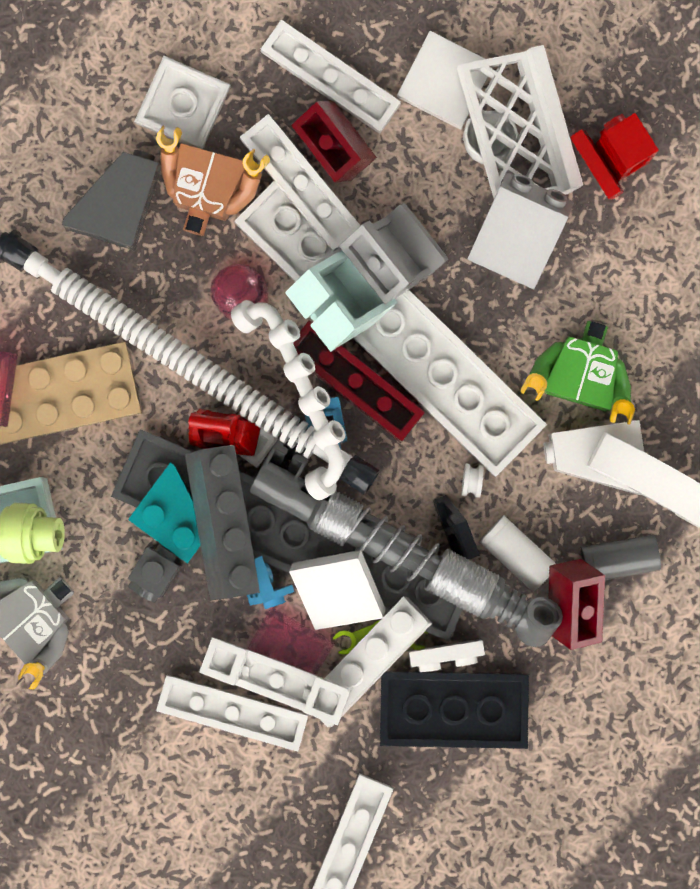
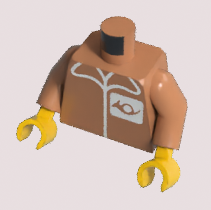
M163 125L157 133L156 139L159 146L162 147L161 173L167 194L173 199V203L178 208L188 210L183 230L204 236L209 217L226 221L229 215L238 214L255 198L262 176L261 171L269 164L270 158L266 154L260 164H257L253 160L255 149L248 152L242 161L182 143L178 148L176 145L182 135L181 129L176 127L174 139H168L164 135L165 127Z

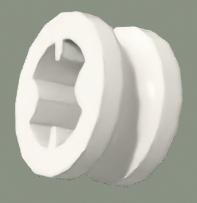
M465 463L461 496L473 493L475 497L480 498L484 465L472 468L470 464Z

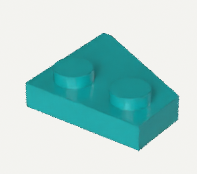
M170 462L128 520L188 564L201 546L193 499L176 466Z

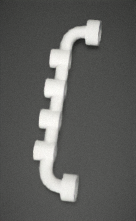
M245 300L231 310L233 323L243 333H250L262 324L263 318L266 319L271 329L269 331L270 342L275 348L280 349L284 358V373L291 382L295 383L301 396L298 400L299 407L305 415L310 417L316 430L313 434L314 441L320 449L325 451L328 457V469L318 467L305 476V486L309 494L317 500H323L335 493L337 488L336 481L339 480L343 471L344 460L338 443L345 439L344 428L335 420L328 422L323 409L330 405V397L322 387L317 386L314 389L308 375L315 371V364L308 354L301 353L298 355L293 342L300 338V330L296 323L289 319L283 322L276 308L268 303L258 302L254 304L249 300Z

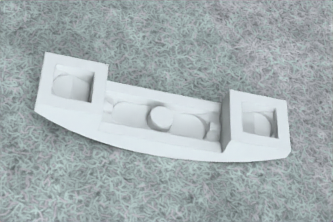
M603 433L587 464L588 467L615 482L624 484L674 512L678 517L700 528V483L647 453L607 433Z
M214 637L211 639L199 673L233 686L237 685L335 725H338L351 692L350 689L327 679Z

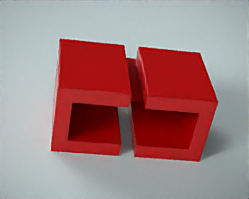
M622 113L608 121L604 125L605 128L599 132L601 137L596 143V147L618 182L649 164L659 151L636 113L627 118Z

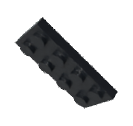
M386 671L381 676L380 746L528 749L529 674Z

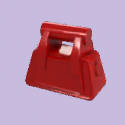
M201 408L197 412L190 414L188 421L190 445L205 449L234 445L236 454L255 455L261 430L256 423L245 419L241 415L213 412Z

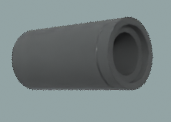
M654 534L581 547V559L605 574V580L661 570L660 553Z

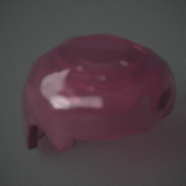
M231 264L219 270L211 282L212 301L218 310L229 320H232L231 310L245 300H249L254 304L258 302L268 303L267 284L262 276L249 265Z

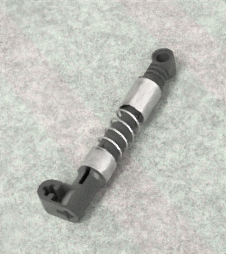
M280 437L277 439L250 489V493L306 521L309 529L321 534V536L324 535L327 539L334 540V543L337 542L341 546L345 542L356 548L355 551L361 550L373 556V563H377L380 560L390 565V572L399 569L400 565L407 568V581L413 580L417 574L425 578V590L430 591V593L433 592V594L440 596V598L443 597V600L446 599V601L453 603V605L456 604V606L463 608V610L466 609L467 612L473 613L476 617L482 619L490 617L494 619L495 616H498L497 621L502 624L506 620L505 626L510 628L512 625H515L514 630L517 636L528 646L541 647L545 645L562 623V611L557 603L545 597L533 599L530 597L527 601L525 600L527 595L522 593L519 597L517 596L518 591L515 589L509 592L510 586L506 585L504 578L496 575V573L489 572V569L486 570V568L479 566V564L476 565L475 562L473 563L466 559V557L463 558L449 549L445 550L442 557L437 555L440 547L439 543L435 544L430 551L421 547V534L415 538L405 532L404 525L399 529L388 523L387 516L379 519L371 515L370 507L362 510L363 504L360 505V502L357 503V501L350 499V497L347 498V496L340 494V492L337 493V490L323 500L313 498L306 489L305 480L300 478L309 460L303 456L306 448L302 453H298L295 451L298 443L294 448L287 446L290 438L286 443L279 440ZM285 459L291 460L287 470L281 468Z

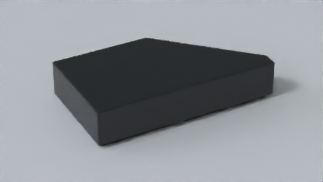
M445 495L434 499L435 509L453 553L456 552L459 556L466 557L469 560L480 556L467 520L448 496Z

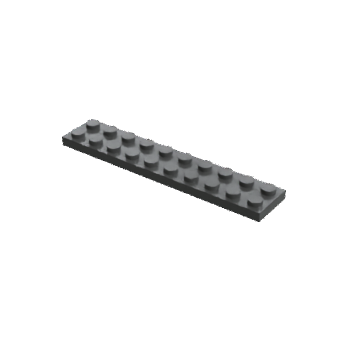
M140 429L111 497L137 508L170 462L176 466L192 497L185 455L193 451ZM239 472L254 558L262 556L265 563L290 573V568L294 562L355 551L356 548L346 542L343 546L337 544V542L334 543V540L331 541V539H327L324 535L321 536V534L309 529L306 521L250 493L256 478ZM362 551L385 606L384 614H387L402 597H408L432 622L426 629V632L450 641L463 608L456 606V604L453 605V603L446 601V599L443 600V597L440 598V596H436L433 592L430 593V591L425 590V578L417 574L413 580L407 581V568L400 565L399 569L390 572V565L380 560L377 563H373V556Z

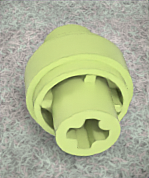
M13 503L2 510L0 514V555L10 563L32 564L35 560H40L45 551L59 552L62 549L65 529L61 518L47 517L44 509L34 503Z

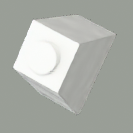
M639 420L632 421L630 425H627V422L551 433L548 435L549 442L543 443L546 463H553L554 471L642 495L587 466L603 433H607L644 452Z

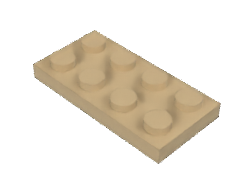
M127 342L0 369V445L142 414Z

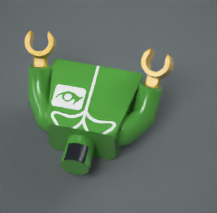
M587 321L582 340L567 337L564 342H554L539 355L520 390L524 394L527 387L534 388L538 393L535 398L537 401L540 400L543 394H547L604 412L610 411L613 403L609 418L612 423H615L617 414H624L628 419L627 425H630L635 412V407L631 403V385L625 364L618 359V351L603 346L608 327L592 321Z

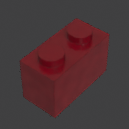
M317 101L291 125L335 183L352 181L377 158L334 101Z
M582 559L549 566L548 599L557 603L563 615L562 623L552 637L570 650L599 644L603 641L605 574Z

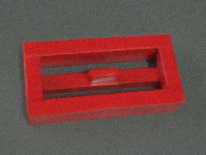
M581 129L570 136V139L607 198L613 200L625 191L588 132Z

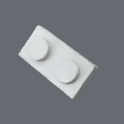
M481 639L408 651L411 667L419 666V672L441 669L440 662L455 660L456 666L478 663L477 656L485 655L483 640Z

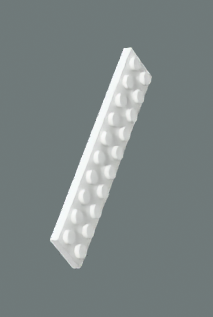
M275 181L234 221L295 282L309 268L342 250L339 247L333 252ZM408 290L395 298L398 303L379 321L353 339L496 477L547 424Z

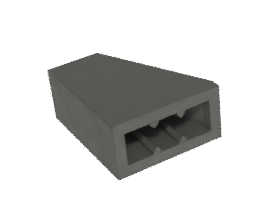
M134 150L133 155L122 152L63 218L62 226L66 230L135 251L161 171L159 163L154 161L155 156L140 150Z

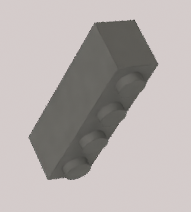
M235 446L209 448L186 454L185 458L210 601L260 593Z

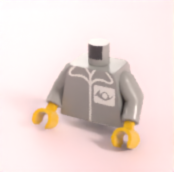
M61 577L46 590L36 580L28 582L23 578L0 581V637L25 664L18 675V680L26 673H30L35 677L36 680H34L29 689H35L38 686L43 674L47 673L60 659L64 651L69 633L66 623L70 618L60 606L74 594V591Z

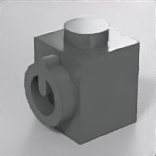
M158 545L156 549L146 547L128 577L131 581L128 588L139 596L156 603L158 598L165 595L182 565L175 562L177 556L161 545Z

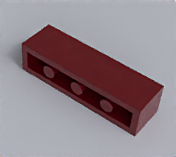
M309 320L300 330V338L293 342L298 355L301 353L308 354L315 364L313 374L399 443H402L425 412L344 347L339 346L330 351L310 326L312 322Z

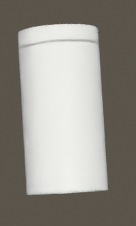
M504 515L479 541L532 592L537 590L548 579L549 566L556 564Z

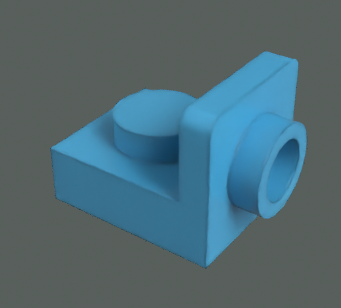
M262 556L254 558L260 593L247 595L250 606L263 603L264 608L268 609L285 603L284 595L295 592L293 585L273 589L271 584L273 583V574L269 565L264 562Z

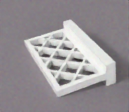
M544 45L531 47L525 52L463 63L457 67L493 198H495L501 181L507 172L513 175L521 174L510 167L516 153L532 162L526 177L532 179L537 167L548 173L552 187L544 189H554L566 195L583 186ZM517 63L521 76L517 85L501 75L506 65ZM479 70L491 78L485 92L473 84L470 72ZM496 83L512 92L506 106L490 96ZM517 97L529 104L531 113L527 120L511 110ZM485 103L501 113L495 127L483 120L481 110ZM506 118L522 127L516 141L500 131ZM527 132L539 140L541 148L537 155L521 146ZM495 138L511 148L505 162L493 155L491 146Z

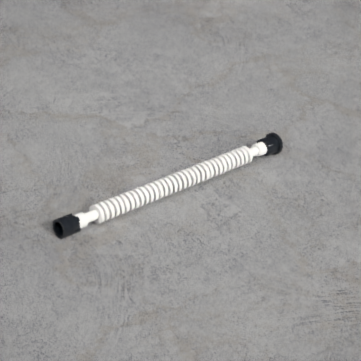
M13 230L9 234L4 232L0 235V263L6 262L20 272L25 270L34 277H43L53 284L52 293L59 295L63 300L67 299V302L71 305L75 304V308L82 310L86 315H90L92 319L98 320V323L101 325L106 324V328L109 330L114 329L115 334L121 335L126 341L129 340L132 345H137V348L141 351L145 350V353L149 356L153 355L155 360H161V364L164 366L169 364V369L172 371L177 369L176 373L183 376L185 374L184 379L188 381L193 379L192 384L195 386L201 384L200 389L204 392L209 389L208 394L212 397L217 394L216 399L222 402L225 399L224 405L227 407L233 404L232 410L235 412L241 409V416L246 417L249 414V421L254 422L257 419L256 425L261 428L265 424L264 431L267 433L273 429L272 436L275 438L281 434L279 439L281 442L286 443L290 438L287 444L290 448H294L298 443L295 451L302 453L306 448L303 456L307 459L315 454L329 463L325 451L320 449L314 441L313 434L316 430L313 426H310L306 431L308 427L307 422L302 421L299 424L300 418L297 416L291 419L292 413L288 410L283 414L284 408L282 406L276 407V402L273 400L268 402V397L265 395L260 397L261 393L257 390L252 392L253 387L250 385L244 387L245 382L242 380L236 382L237 377L233 374L228 377L229 372L225 369L220 372L221 367L215 364L213 366V361L209 359L205 361V356L202 354L197 355V351L194 349L189 350L190 347L186 344L181 345L182 341L179 339L174 340V336L171 334L166 335V331L162 328L158 330V326L154 323L150 325L148 319H143L139 313L135 314V311L131 308L127 309L125 304H119L117 299L112 298L108 293H104L102 289L96 288L94 284H88V280L81 278L77 273H73L71 269L65 268L60 272L48 264V259L38 253V248L21 238L22 235L19 231ZM341 450L344 461L343 471L339 479L365 495L373 485L380 470L357 455L352 457Z

